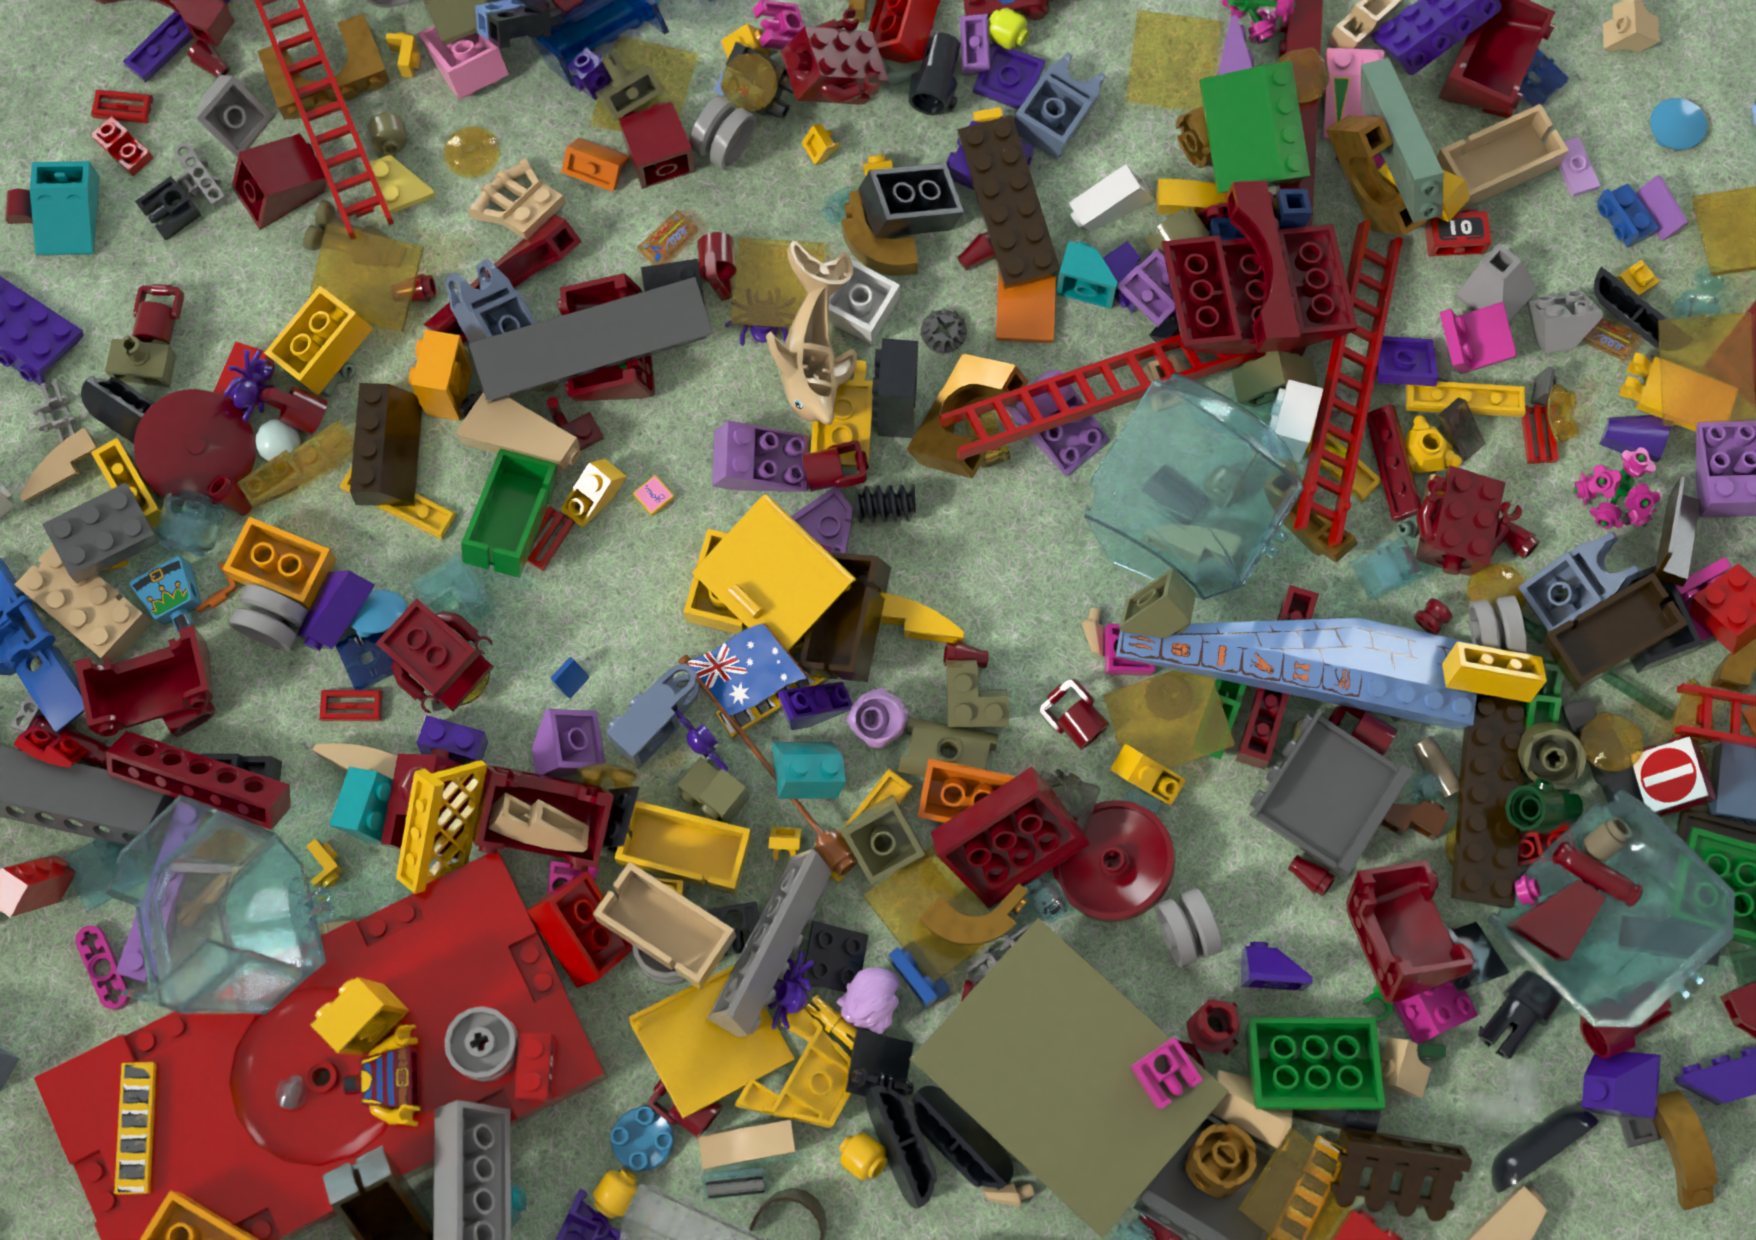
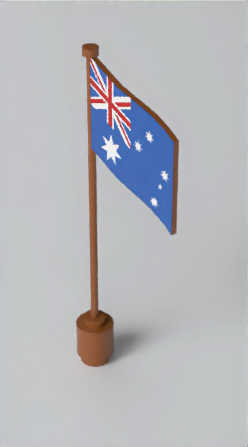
M763 623L741 631L715 650L691 660L688 655H684L679 659L678 663H686L697 673L696 681L776 781L775 770L732 715L757 706L786 686L809 677L769 627ZM790 799L818 834V837L815 839L817 844L814 850L818 852L831 869V872H836L838 876L849 872L858 861L838 830L831 832L829 829L823 832L799 800Z

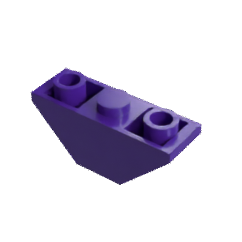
M843 681L778 692L779 704L791 730L810 728L850 711L853 705Z
M1756 1047L1740 1051L1742 1057L1731 1060L1730 1055L1712 1059L1711 1063L1713 1066L1702 1069L1700 1063L1681 1068L1683 1075L1674 1077L1675 1083L1716 1106L1755 1095Z

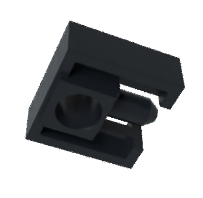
M172 176L135 201L145 216L149 215L148 211L160 203L162 204V206L149 215L148 219L152 224L157 223L154 226L165 241L201 216L197 207ZM181 199L177 205L170 206L174 200ZM168 215H171V218L166 220L164 223H162L161 225L158 224V222L166 218Z
M757 901L707 909L709 914L725 924L726 917L730 912L738 911L743 915L741 926L733 928L736 934V938L732 943L733 951L736 954H740L745 946L743 931L749 930L750 936L759 919Z

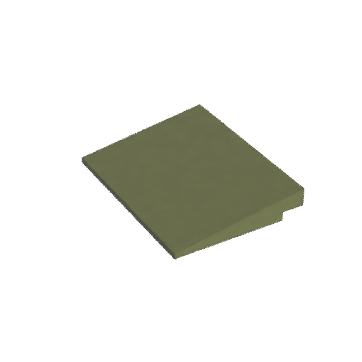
M1039 918L1035 920L910 1058L916 1066L1101 1238L1108 1233L1229 1092L1186 1053L1203 1080L1194 1087H1187L1186 1081L1178 1070L1175 1071L1174 1074L1183 1087V1093L1179 1096L1173 1095L1163 1080L1158 1082L1172 1102L1162 1109H1157L1129 1066L1163 1044L1170 1037ZM1159 1055L1154 1061V1067L1160 1074L1166 1069V1060Z

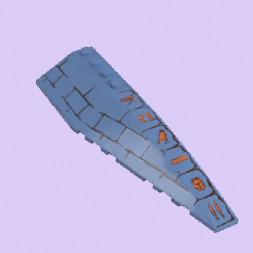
M1363 618L1190 624L1184 632L1180 634L1175 632L1168 638L1125 633L1121 630L1119 633L1116 657L1449 729L1459 730L1474 723L1477 694L1446 688L1442 667L1443 661L1457 642L1468 644L1470 642Z

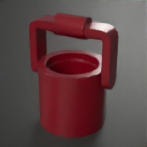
M724 232L707 233L701 236L697 242L700 276L708 280V283L721 301L732 299L731 278L737 272L734 239Z
M168 284L143 285L139 287L133 315L136 319L132 336H135L140 342L151 343L152 340H159L170 345L175 319H179L181 315L184 292L178 287ZM146 295H175L173 307L158 302L145 301Z
M293 386L288 394L273 387L266 388L259 394V401L280 410L279 421L311 435L319 427L327 407V400L296 386Z
M858 441L836 444L828 447L826 450L802 455L810 492L831 487L844 488L867 481L866 470L869 468L866 452L861 450ZM856 451L854 456L860 473L844 477L839 454Z
M1074 678L1067 680L1063 685L1058 684L1047 695L1048 700L1040 707L1041 714L1060 734L1065 732L1080 750L1088 747L1110 726V723L1093 706L1094 698ZM1072 686L1082 699L1070 707L1058 720L1049 708L1055 705Z
M1342 705L1335 707L1328 721L1339 726L1346 712L1360 720L1351 736L1383 756L1398 729L1368 711Z
M661 1079L654 1086V1093L648 1101L650 1108L672 1125L678 1123L697 1139L703 1135L723 1108V1105L716 1101L683 1119L675 1104L668 1111L657 1102L660 1096H663L667 1091Z

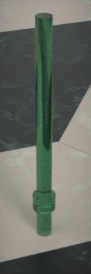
M1522 615L1525 631L1531 635V639L1542 644L1543 638L1549 631L1543 624L1537 625ZM1613 672L1600 678L1666 721L1674 713L1672 709Z

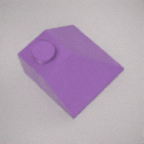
M545 710L532 746L535 773L561 778L606 769L597 711Z

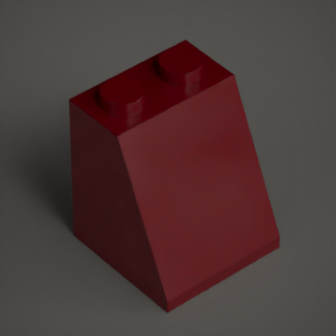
M672 101L656 103L650 109L640 112L631 111L618 119L620 131L641 189L695 172L692 148Z
M301 133L240 151L232 182L233 190L259 230L323 194L327 185V180L318 159L314 155V150L309 143H306Z

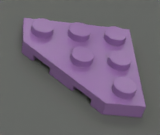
M833 487L791 517L818 543L830 546L833 549L832 552L846 553L853 508L840 490Z

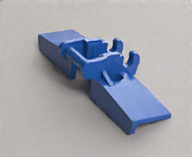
M0 558V675L10 676L17 673L56 733H59L85 712L78 678L60 649L52 645L56 638L43 625L32 606L33 601L14 585L17 582L5 562ZM24 620L27 621V623H28L29 626L31 627L32 631H33L34 634L36 635V638H35V639L33 638L32 634L30 633V631L28 630L27 626H26L25 623L23 622ZM39 656L42 664L38 670L32 671L31 662L35 657Z

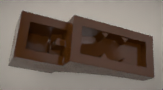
M1422 800L1418 805L1393 803L1380 825L1399 836L1409 827L1434 841L1443 830L1450 814L1444 812L1445 808L1432 800H1428V802Z

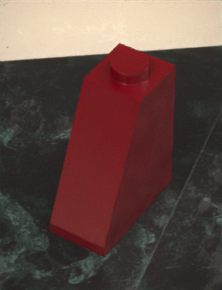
M1583 880L1570 882L1509 922L1506 928L1557 962L1568 961L1606 897L1598 892L1599 889Z

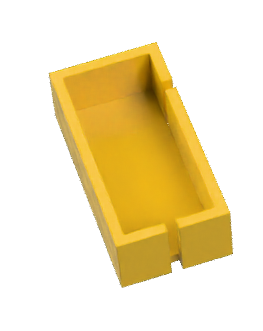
M636 801L624 847L617 848L615 860L618 865L626 867L631 862L647 873L675 880H684V882L703 887L705 881H708L711 889L737 895L752 840L751 829Z

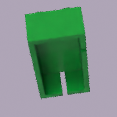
M499 449L461 542L462 563L484 569H489L490 565H493L495 572L518 578L521 577L545 516L547 504L550 503L557 485V463Z

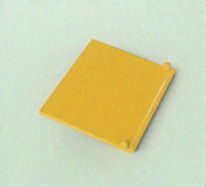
M767 494L763 495L691 572L748 628L765 623L788 652L843 592L851 588V584L856 580Z
M735 964L710 976L702 989L692 985L629 1017L635 1034L683 1119L745 1087L750 1078L756 1081L795 1060L778 1028H771L773 1020L765 1006H763L759 1014L761 1021L753 1034L749 1033L748 1036L737 1037L707 1019Z

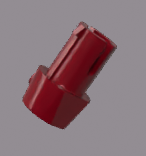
M1649 984L1618 1003L1605 1000L1595 1009L1587 1008L1580 1016L1581 1034L1586 1044L1597 1056L1602 1059H1608L1635 1048V1037L1669 1018L1672 1012L1667 1009L1672 1006L1666 994L1660 989V986Z
M1209 999L1187 1020L1188 1037L1195 1047L1210 1053L1222 1052L1227 1056L1239 1044L1235 1039L1239 1035L1240 1030L1235 1002L1230 1005L1227 1002ZM1208 1019L1215 1020L1219 1024V1033L1209 1027Z

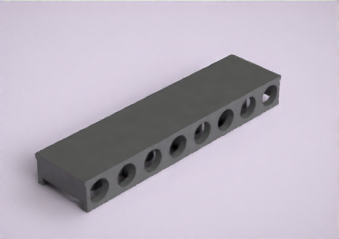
M693 277L471 342L468 345L488 404L626 363L627 361L703 340L713 334L696 278Z
M0 746V817L149 850L151 846L150 839L167 805L171 806L173 802L171 796L108 776L105 769L77 763L70 768L61 767L41 761L23 751ZM10 806L17 807L25 813H19L13 810ZM45 813L51 816L54 820L47 819L43 817L41 814ZM68 819L75 820L81 823L83 826H77L71 823ZM99 827H106L110 831H112V833L105 832L101 830ZM127 832L136 834L141 839H135L129 836Z

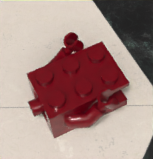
M846 9L841 20L836 21V19H832L815 27L804 26L781 50L797 101L863 105L870 100L869 95L878 94L881 83L886 84L889 81L873 32L856 31L859 19L848 20L856 15L855 9Z
M1451 465L1448 466L1446 478L1434 476L1427 485L1430 495L1425 496L1416 516L1420 538L1415 560L1442 568L1444 573L1450 575L1463 574L1472 576L1488 567L1491 557L1502 544L1511 527L1510 521H1515L1522 515V508L1519 505H1516L1513 513L1507 514L1511 503L1509 501L1502 503L1506 482ZM1500 511L1503 515L1502 518H1499Z
M417 598L376 642L394 660L391 669L398 686L414 700H420L422 709L427 713H432L425 707V701L428 698L434 699L439 705L440 700L454 712L494 668L490 662L480 655L486 653L478 648L480 640H487L493 646L492 640L489 637L479 636L477 634L478 630L461 615L445 611L435 614ZM469 641L475 643V649L468 643ZM425 688L433 695L425 694Z
M431 749V755L398 753L381 839L382 845L401 850L415 771L426 769L433 774L463 765L449 760V751ZM473 774L462 784L464 787L473 779ZM452 780L443 782L444 790L452 782ZM458 788L447 802L451 804L462 790ZM469 798L458 809L457 812L459 814L468 806ZM445 805L440 809L439 817L447 809ZM453 815L444 825L443 829L446 831L457 817ZM464 825L452 837L454 840L463 832ZM440 831L435 836L434 843L442 835ZM449 841L438 854L443 855L452 843ZM459 851L452 859H458Z

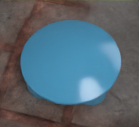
M1671 98L1662 101L1655 107L1651 114L1650 126L1658 145L1676 150H1686L1699 145L1707 131V120L1703 111L1693 102L1682 98Z
M371 591L349 625L356 630L357 635L360 637H369L375 633L385 632L407 609L406 602L402 596L393 591Z
M643 1106L623 1114L612 1129L610 1139L614 1155L622 1165L635 1171H648L660 1166L668 1158L674 1144V1133L668 1121L652 1108Z

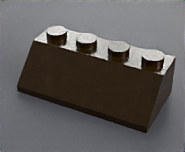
M359 383L350 493L355 505L415 506L422 406L419 404V400L414 393L391 384Z

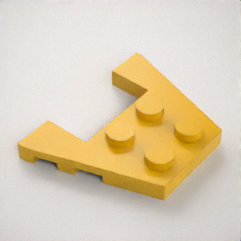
M804 1007L799 1013H787V1020L790 1025L788 1030L808 1041V1044L779 1095L750 1078L737 1099L735 1106L831 1128L851 1094L845 1092L851 1058L837 1042L834 1043L823 1030V1026L819 1021L813 1019Z

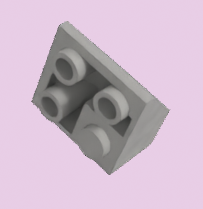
M1498 243L1478 265L1455 296L1473 311L1502 302L1505 305L1508 321L1510 322L1533 297L1537 289L1522 260Z
M1570 291L1564 296L1557 297L1542 295L1537 297V300L1528 301L1536 343L1545 353L1574 349L1603 318L1601 309L1581 291Z

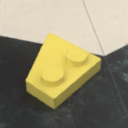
M388 155L369 162L390 214L436 197L432 188L393 156Z

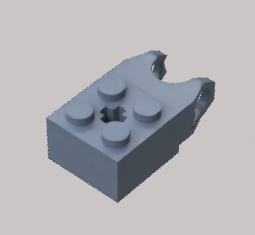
M1068 52L1063 58L1051 64L1047 71L1044 72L1014 117L1019 136L1056 159H1059L1093 109L1099 95L1100 86L1106 76L1100 72L1087 82L1074 80L1068 72V66L1073 55Z
M489 259L483 260L476 266L480 290L470 286L456 272L445 279L451 310L469 343L536 324L519 290H514L509 279ZM485 268L488 269L491 279L487 276ZM454 282L458 286V291L454 287Z
M1610 532L1597 540L1580 544L1518 586L1548 631L1553 630L1570 619L1573 622L1577 615L1629 587L1643 573L1636 566L1614 574H1610L1606 570L1604 563L1606 554L1619 540L1615 533ZM1567 590L1569 593L1568 598L1565 601L1561 600L1564 597L1563 591Z
M686 663L670 668L644 694L638 693L629 703V710L623 716L617 715L607 727L609 730L606 734L611 745L638 770L680 727L679 718L674 711L679 710L684 714L698 697L700 685L696 681L697 673ZM679 671H685L688 673L685 675L677 676L673 679L674 675ZM681 682H689L684 688L677 687Z

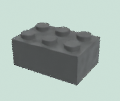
M126 482L42 524L69 576L76 584L159 543L134 493Z

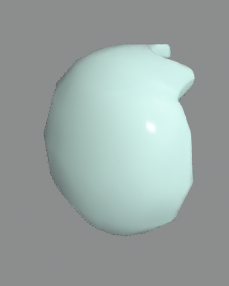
M275 419L266 422L260 427L256 435V447L261 457L271 463H286L297 454L301 447V439L297 428Z

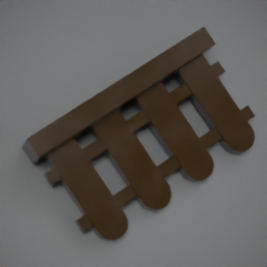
M1342 1127L1339 1140L1346 1152H1339L1338 1161L1342 1163L1337 1182L1331 1181L1329 1188L1331 1192H1334L1337 1204L1343 1208L1351 1206L1356 1196L1364 1197V1202L1371 1212L1381 1211L1385 1207L1387 1200L1395 1202L1394 1206L1398 1214L1403 1217L1411 1216L1415 1212L1417 1205L1425 1206V1213L1431 1221L1437 1222L1445 1217L1447 1210L1453 1211L1455 1203L1450 1198L1455 1181H1462V1171L1470 1172L1473 1161L1464 1146ZM1364 1167L1373 1168L1368 1187L1359 1185ZM1395 1171L1403 1172L1398 1191L1390 1190ZM1425 1176L1433 1177L1428 1196L1420 1195Z

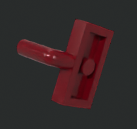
M550 397L547 400V406L556 425L577 437L580 451L604 439L590 412L568 422L561 410L558 399Z

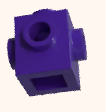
M586 48L566 67L572 75L569 79L572 85L579 92L584 91L595 101L598 98L595 92L609 85L612 78L604 63L600 60L602 55L600 53L595 55Z

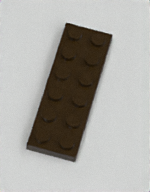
M1013 115L957 129L959 142L1004 289L1059 275L1060 266Z

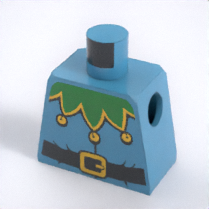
M178 555L129 582L132 589L156 621L164 625L173 621L178 633L179 629L194 625L189 613L194 611V608L200 606L202 602L192 565L185 558Z

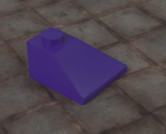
M1250 942V946H1245L1242 949L1241 987L1303 991L1313 983V977L1278 948L1268 947L1269 943Z
M1623 1052L1608 1059H1602L1594 1053L1584 1074L1581 1107L1593 1113L1656 1119L1661 1055Z

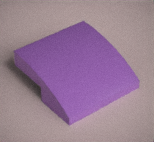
M1156 249L1139 266H1136L1116 288L1149 320L1159 327L1175 313V307L1164 255Z

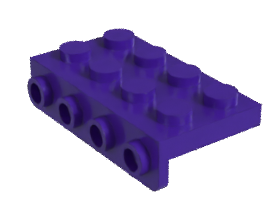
M1418 0L1414 4L1405 7L1391 21L1382 24L1371 37L1376 45L1402 64L1407 74L1414 75L1499 13L1502 5L1499 0Z
M0 276V363L5 367L11 366L17 370L26 381H34L40 385L46 382L44 374L84 336L83 330Z

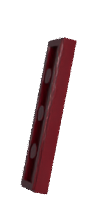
M1390 403L1368 412L1366 422L1391 518L1397 523L1417 515L1421 502L1395 405Z

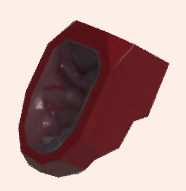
M210 701L204 708L188 709L162 717L170 732L175 737H179L211 719L215 714V707Z

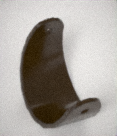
M790 1188L776 1192L763 1203L754 1216L748 1231V1235L751 1236L758 1218L765 1207L774 1202L787 1200L799 1203L811 1211L818 1221L821 1233L820 1240H825L827 1231L826 1213L819 1200L806 1190Z

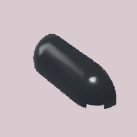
M1600 267L1594 281V292L1598 302L1646 342L1660 350L1675 351L1687 346L1694 340L1605 268Z
M95 375L90 376L84 381L81 388L82 402L87 411L98 421L134 444L138 424L154 402L115 377H110L107 380L95 378Z
M882 1085L868 1088L865 1097L866 1106L879 1142L885 1147V1157L902 1196L912 1208L919 1209L929 1202V1198L934 1190L935 1181H937V1173L912 1109L904 1095L899 1094L893 1089L887 1092L886 1087Z
M924 1086L915 1093L912 1103H914L915 1115L917 1117L916 1122L921 1133L971 1184L976 1187L982 1185L999 1190L1011 1181L1014 1170L1006 1150L947 1093L935 1086Z
M1578 1107L1561 1108L1548 1115L1497 1153L1491 1171V1181L1496 1193L1508 1189L1586 1134L1597 1125L1599 1120L1590 1112Z

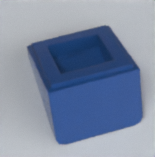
M572 657L568 658L551 677L553 685L570 699L589 679L588 674Z

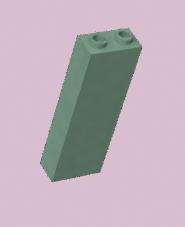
M1385 58L1361 64V109L1364 116L1383 118L1393 144L1382 150L1381 153L1413 223L1442 216L1444 172L1390 59Z

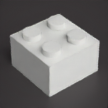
M851 259L853 264L852 277L843 287L829 296V323L872 345L900 299V285Z
M1288 380L1285 389L1279 388L1270 414L1272 417L1263 442L1268 443L1266 454L1300 463L1311 439L1323 388L1293 380Z

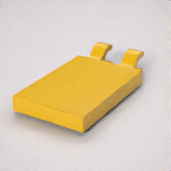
M1635 353L1633 360L1629 361L1626 371L1646 379L1644 385H1642L1638 379L1627 376L1625 384L1621 385L1619 395L1638 401L1636 409L1656 417L1673 421L1672 423L1695 432L1698 422H1728L1738 390L1737 387L1656 356L1650 362L1645 355Z
M856 360L854 380H848L837 388L832 424H824L821 421L813 422L811 453L826 450L832 445L858 441L861 450L866 452L869 465L873 381H866V361ZM856 451L839 454L842 467H857L854 456Z

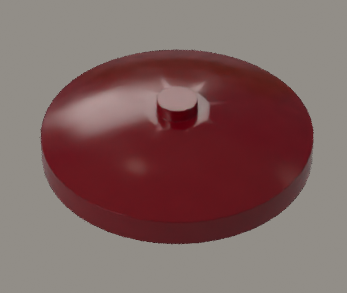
M199 389L173 392L155 402L141 418L134 438L135 462L145 483L161 498L184 507L200 508L216 505L218 503L214 502L209 494V488L215 479L220 476L231 477L241 488L251 474L256 457V441L253 429L248 420H242L244 413L233 402L219 394Z
M1122 800L1096 803L1076 814L1073 819L1088 838L1090 845L1069 857L1066 862L1058 864L1053 868L1056 885L1067 902L1084 916L1103 922L1130 920L1153 908L1167 892L1176 866L1174 843L1162 821L1147 808Z

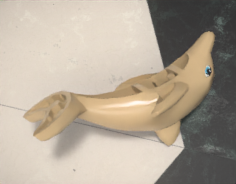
M793 240L787 249L788 261L808 294L794 318L785 340V345L771 331L766 335L769 351L782 372L780 378L793 412L801 419L813 422L821 421L824 424L830 425L834 420L833 409L837 388L848 381L855 370L857 352L851 348L837 358L834 357L829 332V296L850 280L853 275V264L846 252H841L832 261L822 263L811 256L798 242Z

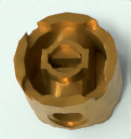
M1201 106L1179 116L1176 121V130L1181 128L1182 133L1177 136L1180 147L1192 165L1198 163L1197 168L1199 169L1212 164L1204 108Z
M1211 1125L1202 1131L1192 1143L1187 1152L1184 1168L1198 1189L1219 1199L1236 1192L1252 1176L1257 1167L1256 1147L1249 1135L1236 1125Z

